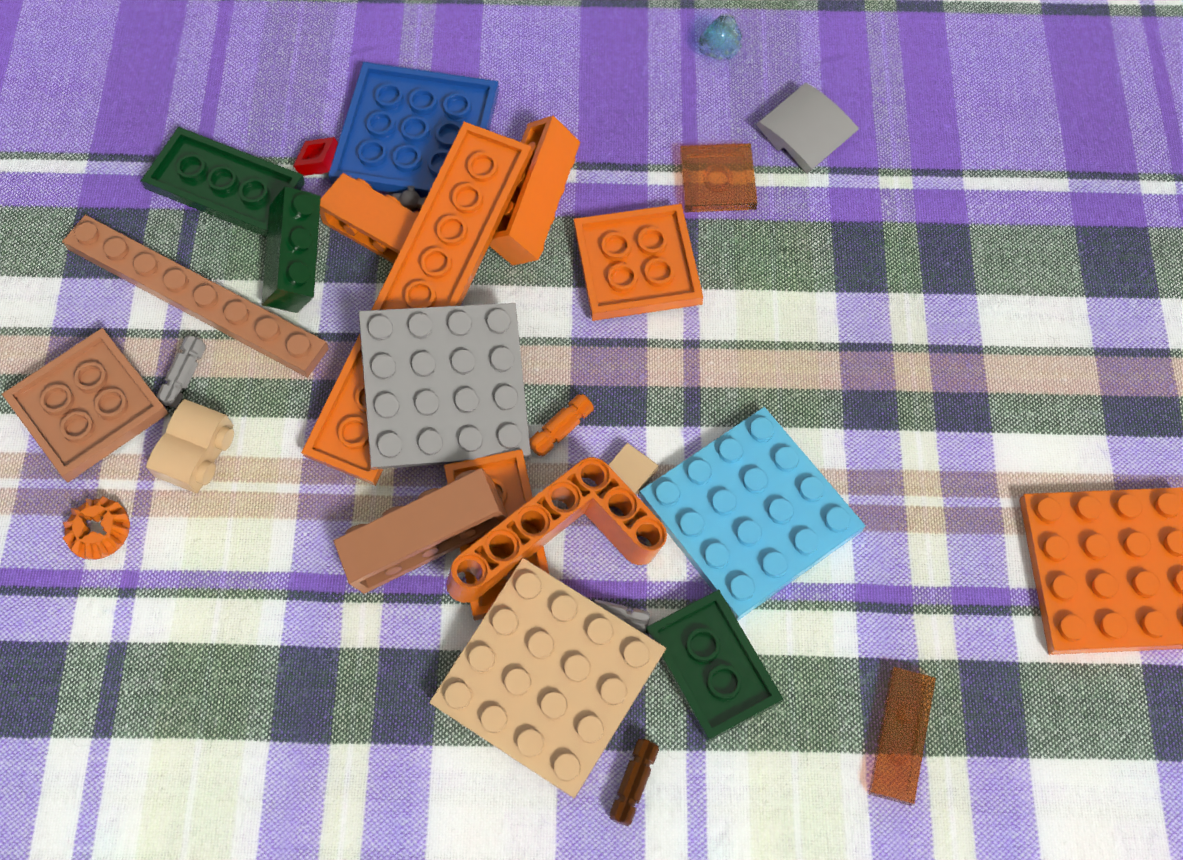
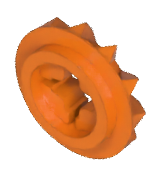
M104 496L95 500L86 498L84 504L78 508H71V516L68 521L63 522L65 528L63 540L69 549L81 558L89 560L105 558L116 552L126 541L130 530L129 516L118 502ZM88 519L95 522L101 521L100 524L107 534L104 536L100 532H90L86 521Z

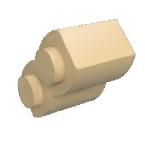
M184 399L174 411L168 423L166 433L159 439L152 450L146 468L154 477L197 494L203 485H208L212 480L216 470L215 459L222 451H226L230 447L234 438V425L227 415Z

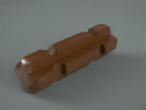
M640 738L636 742L632 753L634 759L628 763L617 792L619 798L614 800L609 813V818L616 823L624 826H629L632 823L637 809L634 807L635 803L639 804L651 772L649 766L650 764L654 765L659 751V746L652 741Z

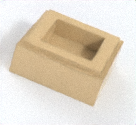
M626 443L608 466L638 495L640 490L645 487L658 471L659 465L629 443Z

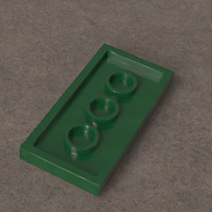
M181 127L176 129L141 179L144 188L265 237H267L269 206L285 186L301 190L305 184L304 177L300 173Z

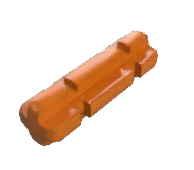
M584 394L576 395L568 403L569 407H563L542 427L543 431H537L529 439L530 448L535 454L545 456L554 448L553 443H559L580 424L579 419H585L593 411L594 405Z

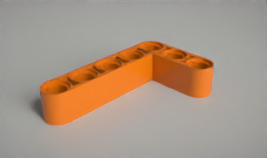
M587 457L458 555L452 563L446 581L447 591L453 599L462 603L478 599L517 568L522 558L527 560L583 514L595 524L628 561L636 565H646L652 562L666 542V528L607 463L599 458ZM582 478L593 480L597 486L587 485ZM552 501H562L568 509H558ZM609 507L620 509L624 516L615 515ZM525 523L532 524L538 529L539 533H528L521 525ZM637 536L647 538L651 546L641 544ZM493 547L502 548L509 557L498 558L491 553L490 549ZM461 572L472 573L478 582L474 584L464 583L457 574Z

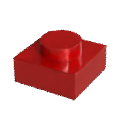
M335 137L305 141L293 167L303 176L329 173L338 145Z

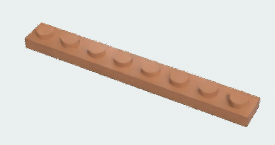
M87 215L82 217L62 241L69 251L307 378L329 349L327 342Z

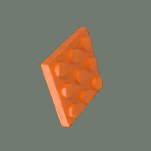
M682 203L574 219V230L592 321L702 305L703 293Z

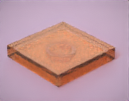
M751 143L680 146L685 212L756 210L758 202Z

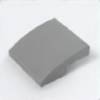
M804 83L756 124L777 151L784 147L806 174L859 129L842 109L808 83Z

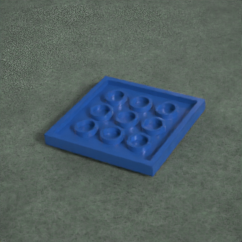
M363 62L328 174L331 184H334L340 175L345 173L355 180L360 178L366 181L373 190L402 193L411 185L415 186V191L420 197H426L463 122L486 130L490 129L499 94V81Z

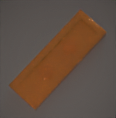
M897 667L891 669L868 792L869 795L909 806L915 804L935 677Z

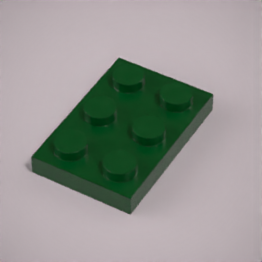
M719 589L646 627L648 637L666 647L661 660L707 743L782 703V695Z

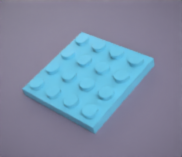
M765 407L639 492L640 499L662 522L666 532L713 592L718 589L720 590L737 621L857 536L866 526Z

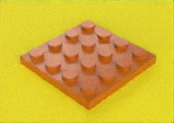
M1182 487L1023 494L1019 501L1049 655L1183 649Z

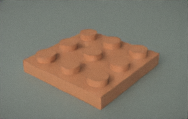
M103 328L2 393L8 404L67 483L169 414Z

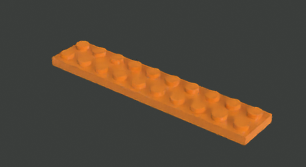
M463 122L371 310L461 306L533 154L532 146ZM359 334L301 453L311 460L376 486L383 469L371 470Z

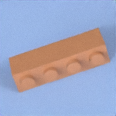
M480 468L459 474L454 482L440 489L432 488L424 491L417 500L405 506L389 508L383 512L382 517L368 524L355 525L349 528L345 535L333 541L348 583L365 594L484 536L504 521L508 515L493 480Z

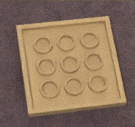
M522 558L429 703L563 792L576 798L666 651V647Z

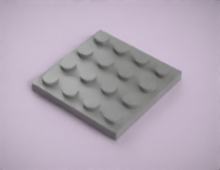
M516 303L359 311L371 470L451 464L522 449L524 458L531 456Z

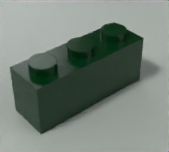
M285 186L269 206L261 305L298 313L314 298L320 195Z

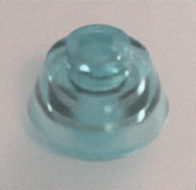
M720 15L706 28L698 41L701 53L717 60L724 58L730 60L739 52L742 47L740 43L742 33L733 15Z

